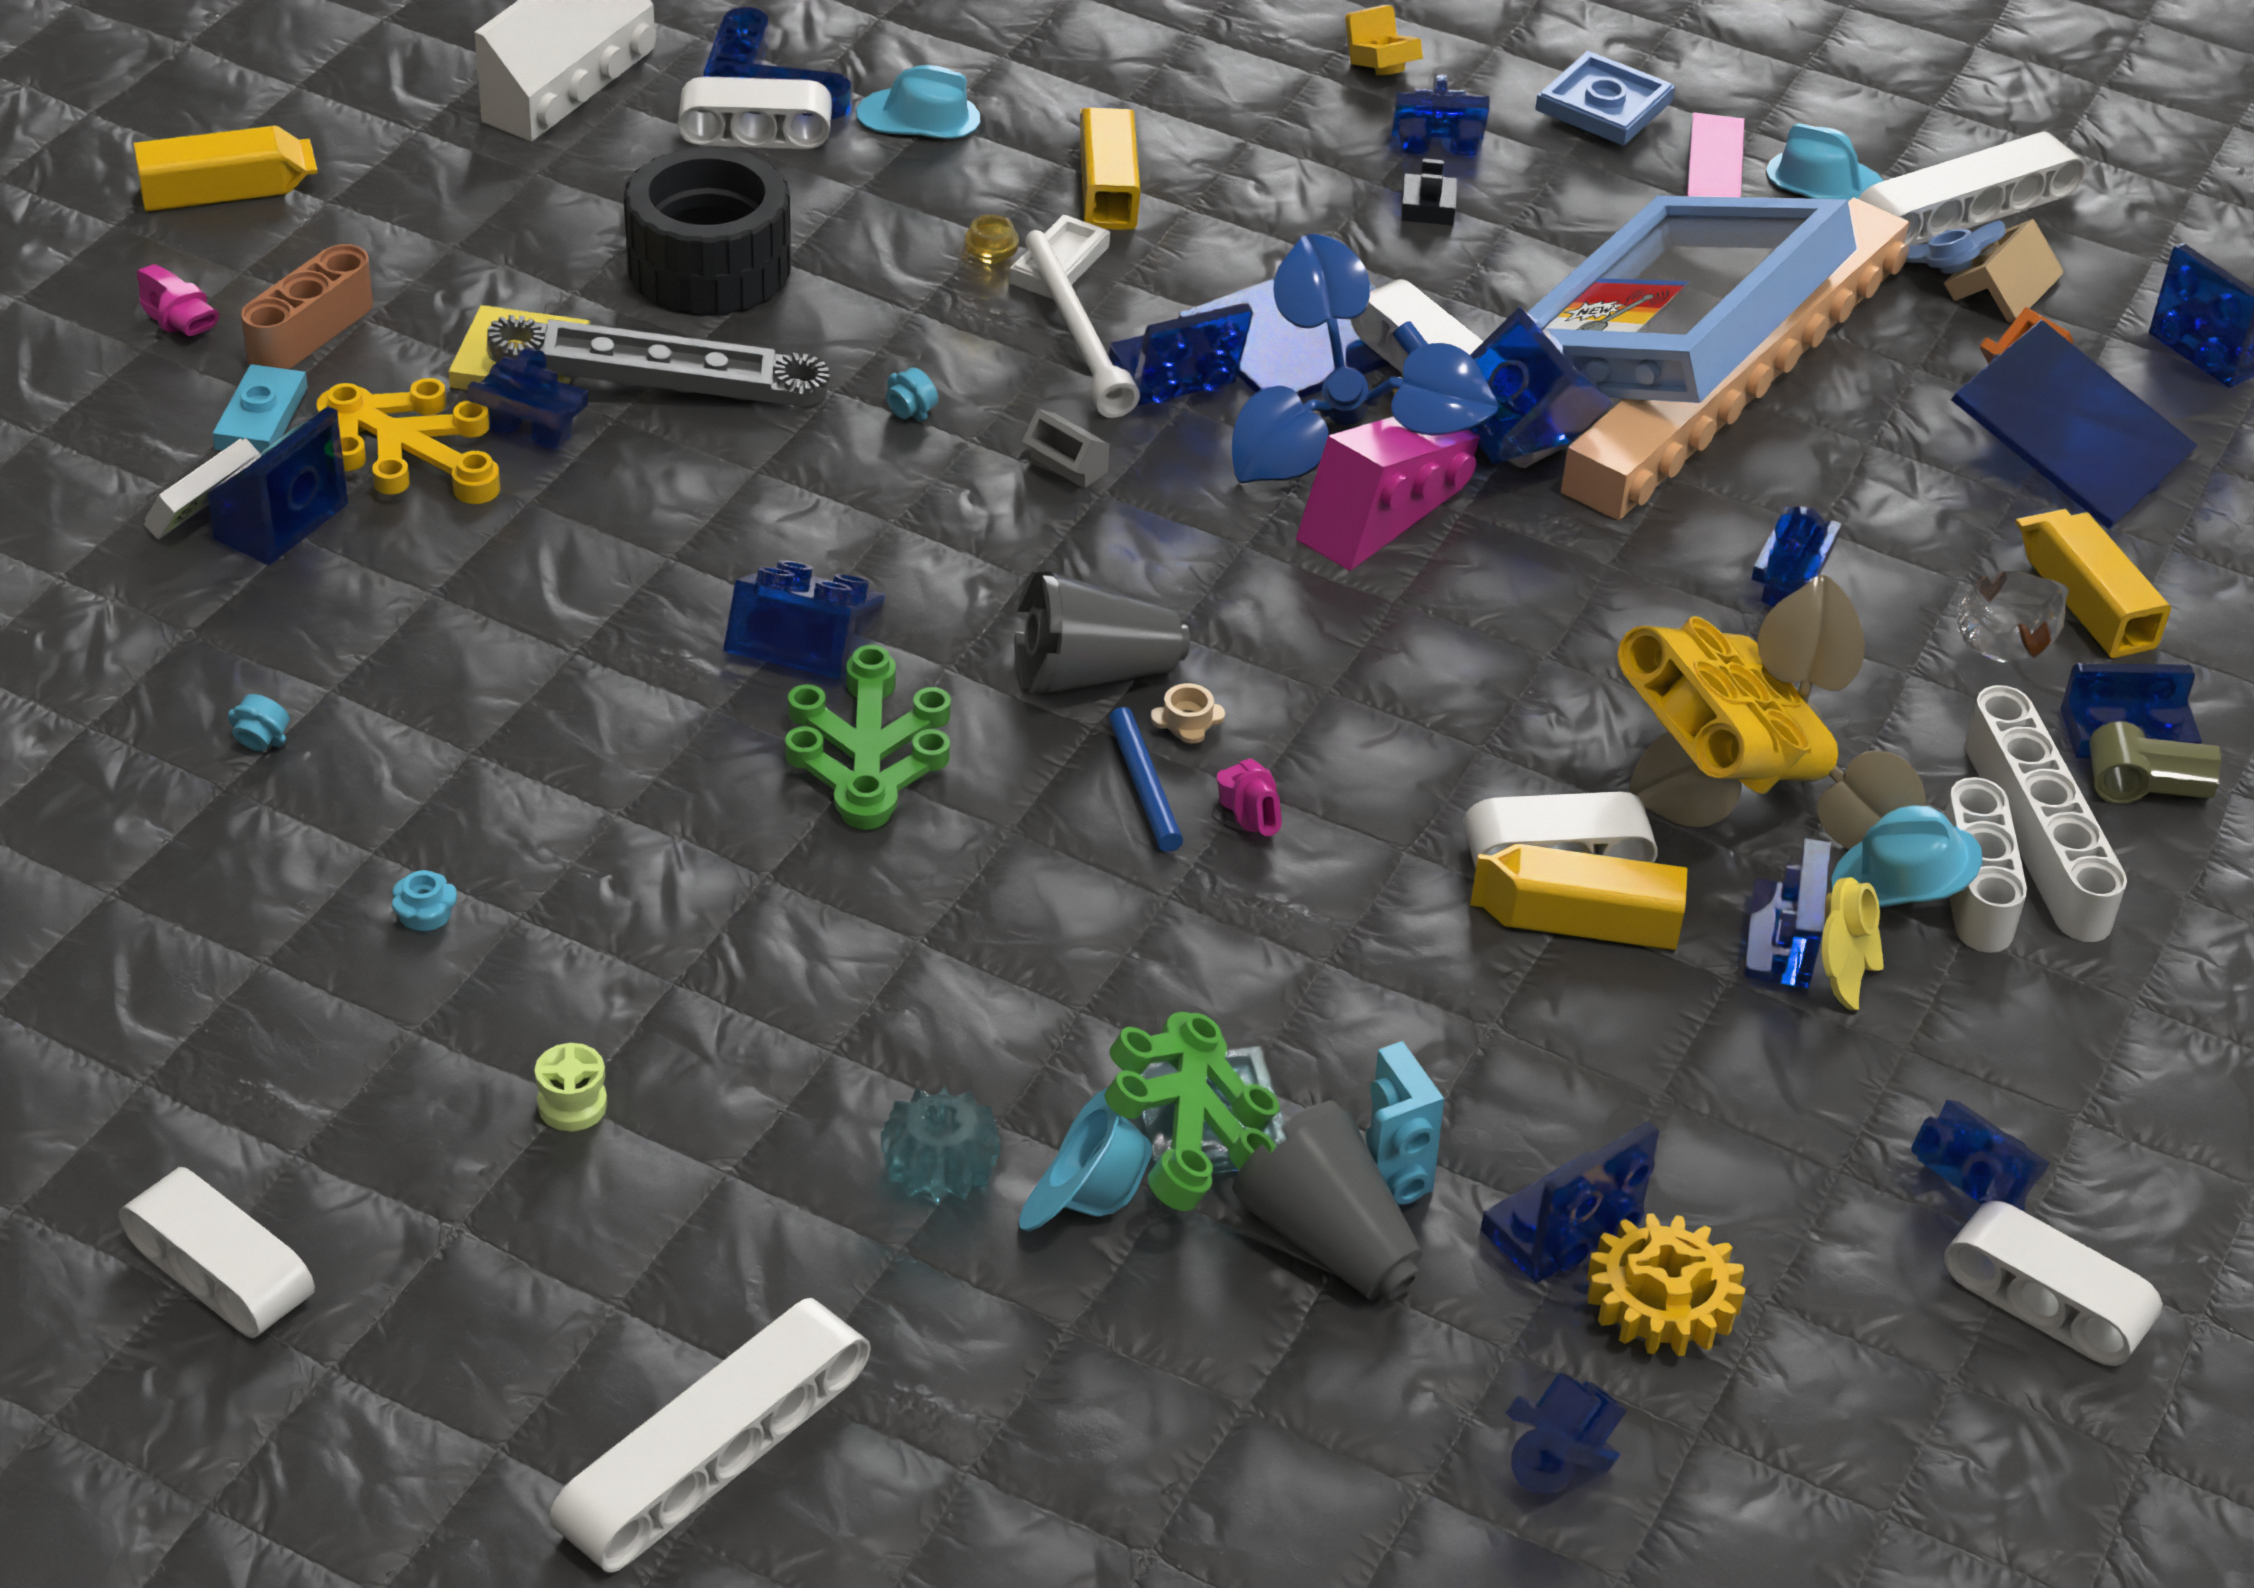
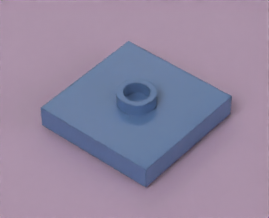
M1586 51L1537 95L1535 110L1624 146L1673 101L1675 85Z

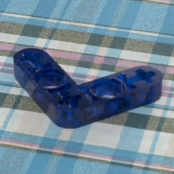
M739 7L728 11L723 16L704 69V77L815 81L825 86L830 92L832 99L831 119L841 118L850 112L851 81L846 76L827 71L761 65L769 44L768 16L764 11L753 7ZM803 113V114H802V115H805V116H814L813 114H809V113Z

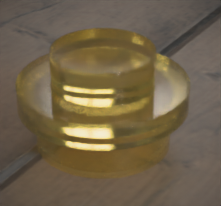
M989 214L977 217L972 221L971 228L965 234L966 250L974 257L986 263L1001 262L1014 255L1019 247V236L1014 230L1013 223L1000 215Z

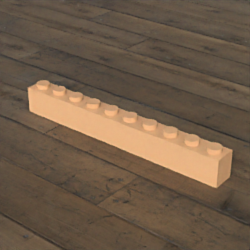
M1853 197L1848 203L1857 250L1700 403L1637 399L1621 400L1568 447L1561 493L1618 521L1637 504L1644 505L1651 497L1654 489L1667 477L1673 478L1676 476L1686 459L1696 450H1704L1719 429L1726 423H1734L1742 409L1753 398H1761L1775 378L1782 372H1790L1799 357L1809 347H1817L1831 327L1837 322L1843 323L1851 314L1854 306L1864 297L1871 298L1880 283L1891 273L1895 275L1901 270L1909 253V246L1905 244L1909 221Z

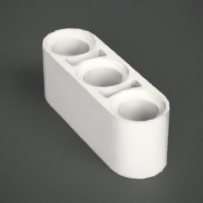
M699 77L690 80L682 88L677 126L679 133L686 141L700 146L811 149L822 145L829 136L832 99L830 92L825 86L810 80ZM696 110H705L708 111V113H702ZM753 111H754V112H759V113H761V114H757V115H756V114H751V113H749V112H753ZM803 113H809V114H813L814 116H805V115H802V114H803Z
M1977 777L1964 778L1957 781L1951 788L1944 815L1953 826L1973 835L1981 845L1983 863L1977 877L1964 890L1949 896L1955 930L1959 939L1964 944L1977 951L1987 953L2000 952L2008 948L2014 939L2026 898L2027 887L2009 801L2005 791L1996 783L1987 779Z
M1628 792L1490 798L1474 804L1466 812L1463 819L1475 870L1478 854L1492 856L1514 844L1652 863L1655 862L1658 856L1656 842L1644 804L1638 796Z
M178 1167L119 1210L122 1228L130 1241L145 1257L240 1333L249 1338H256L315 1293L314 1281L308 1268L290 1247L185 1167Z
M1989 1201L1982 1204L1944 1252V1262L1948 1272L1963 1287L2086 1357L2104 1365L2117 1366L2125 1363L2162 1313L2163 1303L2159 1293L2144 1278L2020 1209L2002 1201Z

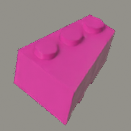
M1394 416L1329 435L1296 540L1345 569L1353 570L1464 487L1470 480L1476 467L1474 454L1480 436L1469 430L1445 435H1422L1404 428L1395 420Z

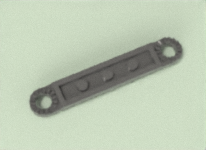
M508 315V320L504 316L499 317L498 322L496 320L491 322L487 332V354L494 362L504 367L560 374L569 378L583 377L613 381L623 385H643L673 389L682 393L696 392L732 397L737 400H757L795 406H811L818 404L826 397L830 377L829 368H825L823 361L818 363V358L815 356L812 359H808V354L804 353L803 358L798 356V353H792V356L788 354H775V349L548 319V324L539 323L531 318L525 321V317L521 315L519 320H516L514 315ZM508 340L522 341L524 342V347L522 346V343H518V348H514L515 343L512 342L510 346H508ZM793 378H803L809 380L810 384H808L807 381H804L803 386H800L801 381L798 380L796 384H794Z

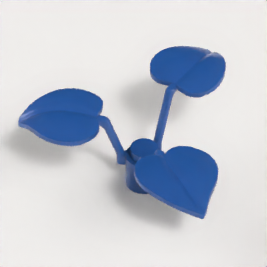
M1308 234L1298 240L1278 267L1273 284L1274 300L1281 315L1295 326L1310 329L1327 322L1334 371L1324 380L1322 388L1323 402L1311 399L1303 405L1298 394L1292 388L1284 385L1268 387L1253 395L1241 409L1235 423L1231 444L1233 468L1237 481L1242 484L1255 481L1290 480L1306 475L1319 465L1329 436L1325 421L1319 415L1313 413V411H1318L1322 417L1328 416L1332 421L1341 425L1355 424L1366 415L1369 406H1376L1379 398L1395 388H1398L1391 404L1395 420L1404 428L1422 435H1445L1473 428L1495 415L1498 411V403L1474 359L1461 348L1447 343H1431L1417 348L1404 361L1403 378L1391 377L1372 391H1369L1365 377L1359 371L1345 367L1337 319L1356 318L1367 309L1370 299L1368 273L1358 256L1345 244L1325 235Z

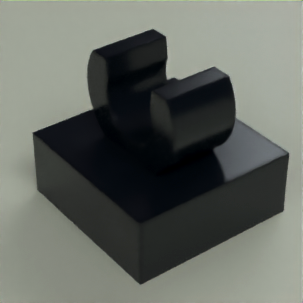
M1423 158L1421 175L1405 174L1401 221L1454 226L1457 178L1442 176L1444 160Z

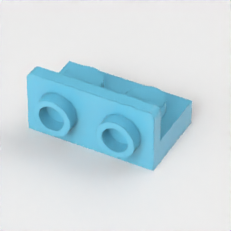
M1400 1041L1378 1049L1375 1081L1370 1085V1095L1373 1103L1370 1128H1367L1365 1136L1367 1147L1397 1204H1409L1419 1199L1425 1193L1434 1190L1444 1097L1405 1043Z

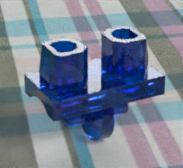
M1436 74L1433 89L1415 88L1414 93L1396 92L1394 115L1391 120V136H1399L1401 149L1405 154H1423L1429 151L1431 138H1450V152L1456 156H1475L1479 142L1484 138L1490 110L1489 96L1466 95L1464 90H1447V76Z
M527 347L523 349L516 360L505 356L501 362H497L492 366L484 380L471 382L468 385V401L488 407L489 429L501 433L512 432L522 424L523 418L532 421V439L535 441V444L555 449L570 438L573 418L588 406V391L559 382L557 373L546 370V356L544 352Z
M1786 506L1753 568L1751 580L1764 584L1761 601L1764 604L1775 606L1819 575L1839 538L1842 523L1832 520L1825 522L1817 511L1811 507L1795 506L1790 508Z
M1946 1100L1938 1117L1929 1116L1924 1120L1911 1146L1912 1153L1918 1157V1161L1981 1205L1989 1201H2002L2025 1212V1202L2035 1182L2045 1173L2050 1162L2027 1148L2024 1142L2011 1134L2005 1133L1960 1101Z
M1560 1372L1539 1401L1518 1395L1505 1414L1513 1421L1535 1427V1429L1525 1432L1517 1440L1512 1450L1511 1467L1514 1477L1523 1488L1533 1493L1551 1495L1562 1491L1572 1481L1577 1470V1464L1608 1472L1621 1453L1609 1445L1606 1440L1628 1410L1595 1383L1585 1381L1582 1385L1569 1375Z

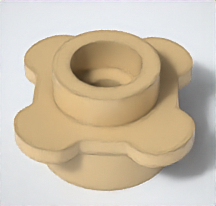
M1191 683L1179 684L1170 688L1164 697V707H1157L1151 712V722L1155 727L1169 729L1172 735L1186 743H1199L1203 741L1205 732L1212 725L1223 723L1225 718L1223 707L1214 704L1211 692L1200 685Z

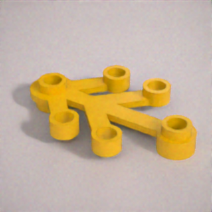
M423 378L415 381L410 387V392L371 394L368 390L355 384L342 383L331 387L318 398L316 404L318 416L325 423L326 428L335 434V437L329 442L331 465L335 469L354 471L364 466L366 463L365 443L359 436V433L367 430L377 435L378 460L372 466L374 487L378 492L393 495L401 493L409 487L408 464L402 459L403 449L451 474L453 493L462 502L482 504L493 500L500 493L499 467L489 454L482 451H469L461 454L430 438L432 436L461 435L473 438L484 435L489 430L490 425L488 407L483 402L476 400L463 401L454 407L453 414L434 415L443 411L447 405L445 385L440 380L434 378ZM416 411L419 414L431 416L392 418L386 414Z

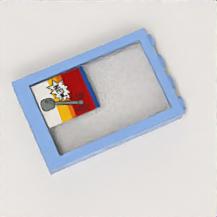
M1656 196L1494 341L1496 352L1550 395L1700 403L1857 250L1848 199Z

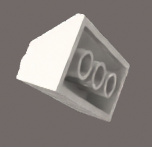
M518 0L474 32L481 122L528 141H534L655 48L657 33L654 27L652 1Z

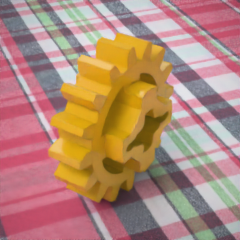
M1654 1213L1646 1214L1644 1228L1638 1229L1633 1223L1624 1219L1619 1223L1617 1237L1607 1233H1603L1600 1236L1598 1250L1591 1254L1586 1278V1280L1590 1281L1587 1300L1589 1304L1601 1305L1598 1322L1602 1326L1612 1325L1617 1322L1622 1325L1619 1341L1624 1344L1633 1340L1638 1335L1646 1339L1647 1353L1655 1354L1660 1346V1342L1670 1343L1677 1356H1685L1688 1341L1694 1340L1697 1345L1708 1350L1712 1348L1715 1333L1726 1336L1731 1333L1735 1316L1740 1314L1746 1289L1741 1286L1744 1274L1743 1265L1729 1263L1733 1248L1729 1243L1717 1244L1715 1246L1708 1243L1711 1228L1706 1225L1691 1233L1685 1230V1221L1682 1216L1676 1215L1669 1227L1661 1226Z

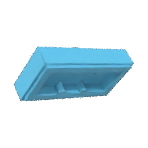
M250 364L212 433L215 449L223 451L240 438L242 440L246 438L260 454L280 439L308 388L306 372ZM275 444L276 446L271 447L266 453H263L264 455L261 454L260 456L271 457L278 444Z

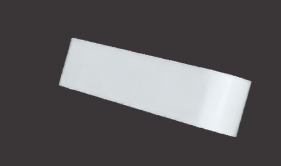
M2040 132L1877 183L1867 188L1858 200L1909 221L1905 244L1913 246L1928 242L1932 237L1943 233L1945 230L1968 229L2064 198L2076 190L2083 181L2086 174V163L2048 132Z
M1397 279L1371 291L1367 309L1362 315L1350 319L1357 336L1402 374L1403 364L1408 354L1395 339L1393 333L1400 325L1411 321L1428 344H1452L1467 352L1479 366L1490 387L1492 383L1495 386V383L1498 381L1499 385V381L1502 380L1503 384L1504 379L1510 378L1544 417V419L1534 422L1532 419L1530 423L1528 419L1526 424L1524 420L1523 424L1520 421L1519 425L1517 422L1515 426L1514 423L1512 426L1509 424L1508 427L1507 425L1501 426L1502 429L1491 418L1488 419L1493 428L1499 432L1500 437L1509 444L1508 447L1518 455L1507 458L1512 464L1526 468L1572 444L1575 438L1573 419L1568 410L1559 401L1406 280ZM1549 424L1553 432L1545 433L1540 428V425ZM1536 427L1541 432V435L1532 436L1528 432V428ZM1523 430L1527 434L1526 436H1520L1518 431ZM1505 433H1515L1529 452L1522 454ZM1558 435L1562 439V443H1553L1549 436ZM1529 437L1532 439V442L1526 443L1524 438ZM1537 439H1547L1550 446H1540ZM1535 444L1538 446V449L1532 450L1530 445Z
M1994 685L1987 687L1979 692L1965 742L1966 752L1979 777L1996 783L2005 791L2009 801L2020 856L2056 925L2069 937L2082 942L2104 940L2111 934L2127 884L2126 874L2031 700L2026 694L2009 686Z
M813 1298L803 1299L573 1478L562 1489L552 1505L549 1516L551 1526L604 1571L609 1573L619 1571L846 1389L858 1377L869 1358L871 1349L869 1341Z

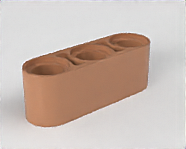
M352 244L331 246L247 303L242 308L241 321L249 366L253 364L290 369L367 314L373 306L370 265L367 252L361 247Z

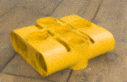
M1692 616L1680 629L1643 625L1632 628L1622 638L1617 656L1623 674L1653 710L1659 722L1673 735L1698 768L1707 776L1720 779H1738L1749 789L1765 794L1779 780H1822L1836 766L1838 747L1832 733L1804 701L1792 683L1780 681L1767 671L1759 656L1758 644L1749 636L1721 633L1715 626L1703 618Z

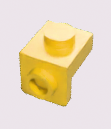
M1382 5L1346 14L1345 22L1351 64L1375 68L1377 75H1387L1405 71L1406 62L1423 59L1421 38L1397 35L1394 8L1392 6Z

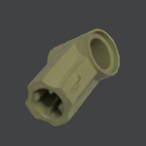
M2124 721L2102 725L2094 731L2090 738L2089 749L2094 787L2098 796L2107 802L2128 804L2138 801L2147 793L2203 799L2214 798L2219 785L2221 765L2219 746L2147 739L2142 729L2135 724Z

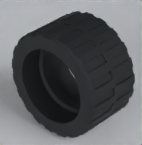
M724 147L684 148L653 158L651 162L645 163L635 171V175L628 179L626 191H624L627 272L629 279L634 283V287L640 293L645 294L647 299L678 312H690L695 315L730 314L738 310L743 311L754 307L757 303H763L785 285L786 278L790 275L791 271L790 189L787 187V181L784 176L778 173L776 168L770 163L760 160L755 155L739 152L736 149Z

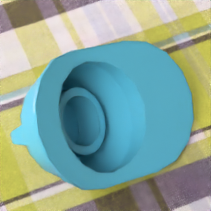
M921 65L904 70L895 78L892 88L869 95L857 106V119L863 126L873 131L889 134L925 135L944 139L965 137L973 133L980 124V113L974 104L967 100V80L965 76L935 65Z
M1801 123L1793 125L1789 131L1784 152L1770 160L1766 169L1769 180L1777 187L1811 199H1848L1849 202L1853 197L1858 199L1867 188L1884 181L1876 172L1858 163L1853 145L1849 137L1843 132L1833 128L1814 127Z
M1920 805L1900 807L1887 813L1876 825L1870 827L1863 836V841L1852 847L1841 858L1831 877L1832 890L1838 879L1852 877L1858 883H1870L1873 886L1878 897L1879 908L1909 902L1944 899L1964 890L1977 877L1983 863L1981 845L1971 833L1953 826L1940 811L1929 806Z
M1107 1088L1098 1092L1083 1107L1072 1123L1057 1156L1023 1206L1019 1217V1226L1022 1230L1030 1232L1041 1227L1063 1207L1094 1217L1112 1214L1127 1205L1136 1193L1152 1155V1144L1127 1118L1118 1115L1108 1106L1105 1100Z

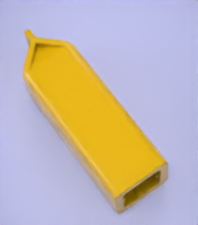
M1080 108V155L1084 222L1103 229L1133 230L1138 224L1140 203L1134 111L1130 109Z
M278 126L133 143L145 212L285 195L290 193L306 175L318 174L310 138L299 140Z
M2066 509L2016 519L2015 524L2021 530L2026 557L2030 564L2111 658H2119L2152 650L2160 644L2171 612V606L2088 512L2071 515Z
M1514 844L1492 856L1478 854L1470 906L1483 907L1506 927L1676 951L1685 912L1687 867Z

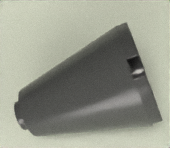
M1050 571L1032 572L1024 583L1017 612H1028L1025 632L1015 631L1014 651L1019 684L1023 689H1030L1028 693L1047 694L1172 672L1179 660H1185L1190 645L1189 628L1186 624H1181L1179 614L1176 611Z
M1328 1100L1308 1108L1280 1127L1288 1138L1280 1143L1272 1153L1261 1144L1250 1155L1237 1173L1232 1190L1246 1209L1368 1299H1375L1384 1295L1388 1300H1393L1407 1291L1419 1278L1421 1271L1416 1266L1421 1260L1423 1252L1351 1114L1333 1100Z

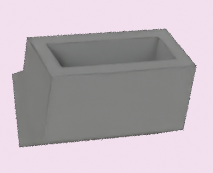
M1040 409L1036 410L1022 442L1031 446L1030 458L1084 489L1108 473L1110 444L1056 413Z

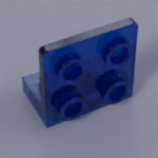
M2181 243L2174 246L2148 333L2228 388L2254 377V289L2187 244Z
M1245 302L1151 324L1146 327L1144 335L1112 342L1108 357L1113 366L1128 371L1140 392V398L1135 407L1154 402L1165 403L1176 397L1199 391L1219 390L1229 384L1236 383L1254 312L1250 304Z
M779 560L776 567H758L757 573L736 579L723 651L840 679L846 675V665L849 659L856 617L882 607L885 593L870 590L869 580L853 575L835 574L833 581L812 576L813 567L799 562Z
M1647 1121L1592 1154L1588 1151L1584 1152L1484 1211L1480 1230L1536 1284L1560 1269L1568 1271L1575 1268L1586 1258L1590 1251L1598 1247L1600 1236L1603 1233L1617 1237L1620 1221L1627 1219L1636 1227L1640 1224L1645 1213L1643 1206L1649 1178L1655 1167L1654 1155L1659 1130Z

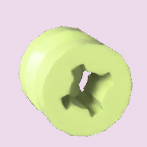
M566 1043L546 1050L538 1058L534 1071L539 1090L537 1106L542 1120L548 1126L557 1130L571 1132L584 1130L598 1123L605 1115L607 1108V1094L603 1085L605 1066L602 1056L595 1049L584 1044Z

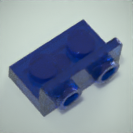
M2075 664L2072 667L2060 709L2076 758H2091L2089 742L2092 734L2102 725L2111 722L2124 721L2135 724L2142 729L2147 739L2202 744V739L2188 702L2195 679L2192 666L2182 664Z
M1805 838L1799 864L1787 862L1783 882L1766 879L1755 880L1744 975L1746 977L1804 988L1810 987L1823 934L1831 842Z

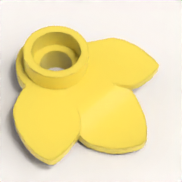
M1849 877L1838 879L1834 884L1832 892L1828 893L1825 898L1824 915L1826 922L1822 935L1821 953L1824 970L1828 978H1830V985L1835 997L1847 1009L1853 1011L1859 1010V994L1864 970L1879 971L1883 970L1884 965L1878 928L1880 908L1877 894L1870 883H1858L1856 879Z

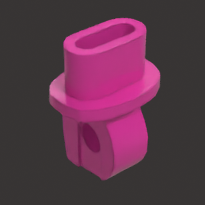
M155 264L137 270L140 304L150 317L158 321L160 328L167 332L181 331L187 336H193L207 331L216 325L219 319V312L207 304L208 298L206 294L195 284L184 282L170 271Z
M1249 758L1218 772L1219 801L1224 807L1233 810L1238 824L1246 831H1259L1264 836L1276 834L1281 828L1282 818L1280 799L1271 771L1252 758Z

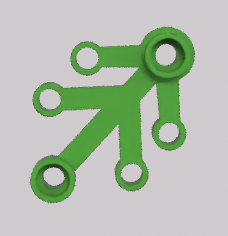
M864 645L854 651L846 665L847 689L853 696L857 697L856 729L826 708V696L821 688L809 684L796 686L788 694V716L794 723L808 727H797L787 733L785 737V757L792 766L805 768L835 790L834 805L845 823L857 829L867 830L878 828L890 819L898 804L899 790L927 772L943 769L949 763V737L942 731L930 728H939L949 722L951 716V697L945 690L940 688H923L914 695L913 710L881 730L882 699L890 696L895 690L896 664L885 648L878 645ZM823 737L855 760L854 772L823 752ZM912 740V754L880 772V760Z
M1177 1012L1168 1018L1162 1028V1034L1150 1036L1145 1031L1136 1027H1126L1121 1031L1111 1045L1109 1054L1113 1062L1124 1071L1117 1074L1105 1091V1100L1115 1113L1128 1119L1140 1117L1144 1110L1175 1103L1171 1149L1164 1152L1150 1171L1148 1183L1154 1195L1161 1202L1176 1210L1190 1211L1197 1206L1212 1185L1211 1173L1213 1166L1207 1155L1201 1151L1203 1121L1205 1120L1228 1149L1232 1163L1240 1170L1250 1155L1261 1144L1270 1153L1276 1148L1273 1140L1262 1131L1267 1128L1276 1116L1280 1106L1277 1098L1265 1087L1258 1084L1246 1085L1226 1061L1227 1045L1222 1037L1220 1028L1212 1019L1200 1013ZM1167 1061L1178 1070L1176 1073L1145 1079L1139 1075L1147 1069L1149 1064ZM1207 1076L1232 1104L1233 1115L1206 1083Z

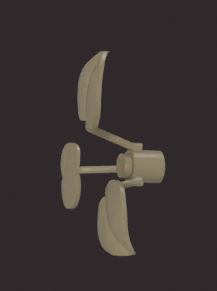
M1819 574L1802 588L1777 603L1765 617L1758 634V652L1767 671L1783 682L1801 681L1799 694L1823 722L1819 709L1809 701L1812 683L1825 690H1841L1847 687L1857 676L1864 659L1865 641L1863 629L1856 609L1849 597L1831 577L1826 574ZM1666 731L1648 747L1637 763L1630 782L1629 793L1638 796L1643 802L1644 807L1675 824L1687 827H1704L1715 824L1730 814L1739 800L1742 784L1738 779H1720L1707 776L1698 768L1673 735ZM1868 751L1857 755L1849 763L1845 773L1837 765L1830 771L1829 776L1837 783L1827 788L1820 795L1817 801V814L1827 834L1835 842L1847 849H1851L1862 842L1863 836L1870 827L1876 825L1887 813L1900 807L1911 805L1926 806L1925 791L1916 770L1904 758L1888 751Z

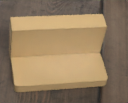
M2031 219L2006 229L2004 237L1981 249V253L1972 259V266L1955 272L1944 285L1954 301L1988 288L2005 319L2011 323L2016 320L2025 307L2030 309L2063 275V269L2035 220Z

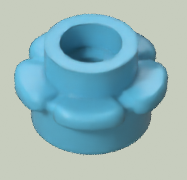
M914 367L909 368L905 372L893 373L889 376L887 381L889 390L886 392V400L891 410L902 419H908L912 416L920 422L928 418L926 412L938 403L937 390L930 378L923 371Z
M248 694L243 698L240 705L235 706L234 709L228 712V720L234 727L232 730L234 738L252 750L265 751L269 744L280 747L287 740L283 732L290 722L289 714L282 706L267 697Z
M427 870L416 871L395 884L392 890V896L395 898H393L391 905L394 912L399 915L403 925L416 931H430L448 922L452 914V907L457 901V891L454 885L447 884L446 878L443 875Z

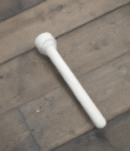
M1039 230L1029 232L1025 239L1026 246L1093 375L1090 386L1091 398L1099 413L1105 417L1114 418L1126 415L1135 408L1140 398V392L1128 371L1113 366L1045 234Z

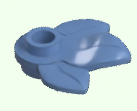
M2001 220L1984 225L1972 233L1968 229L1945 230L1943 233L1932 237L1928 244L1909 246V253L1905 262L1928 263L1930 267L1940 268L1942 273H1955L1972 266V259L1981 253V249L2004 237L2006 233L2005 225Z

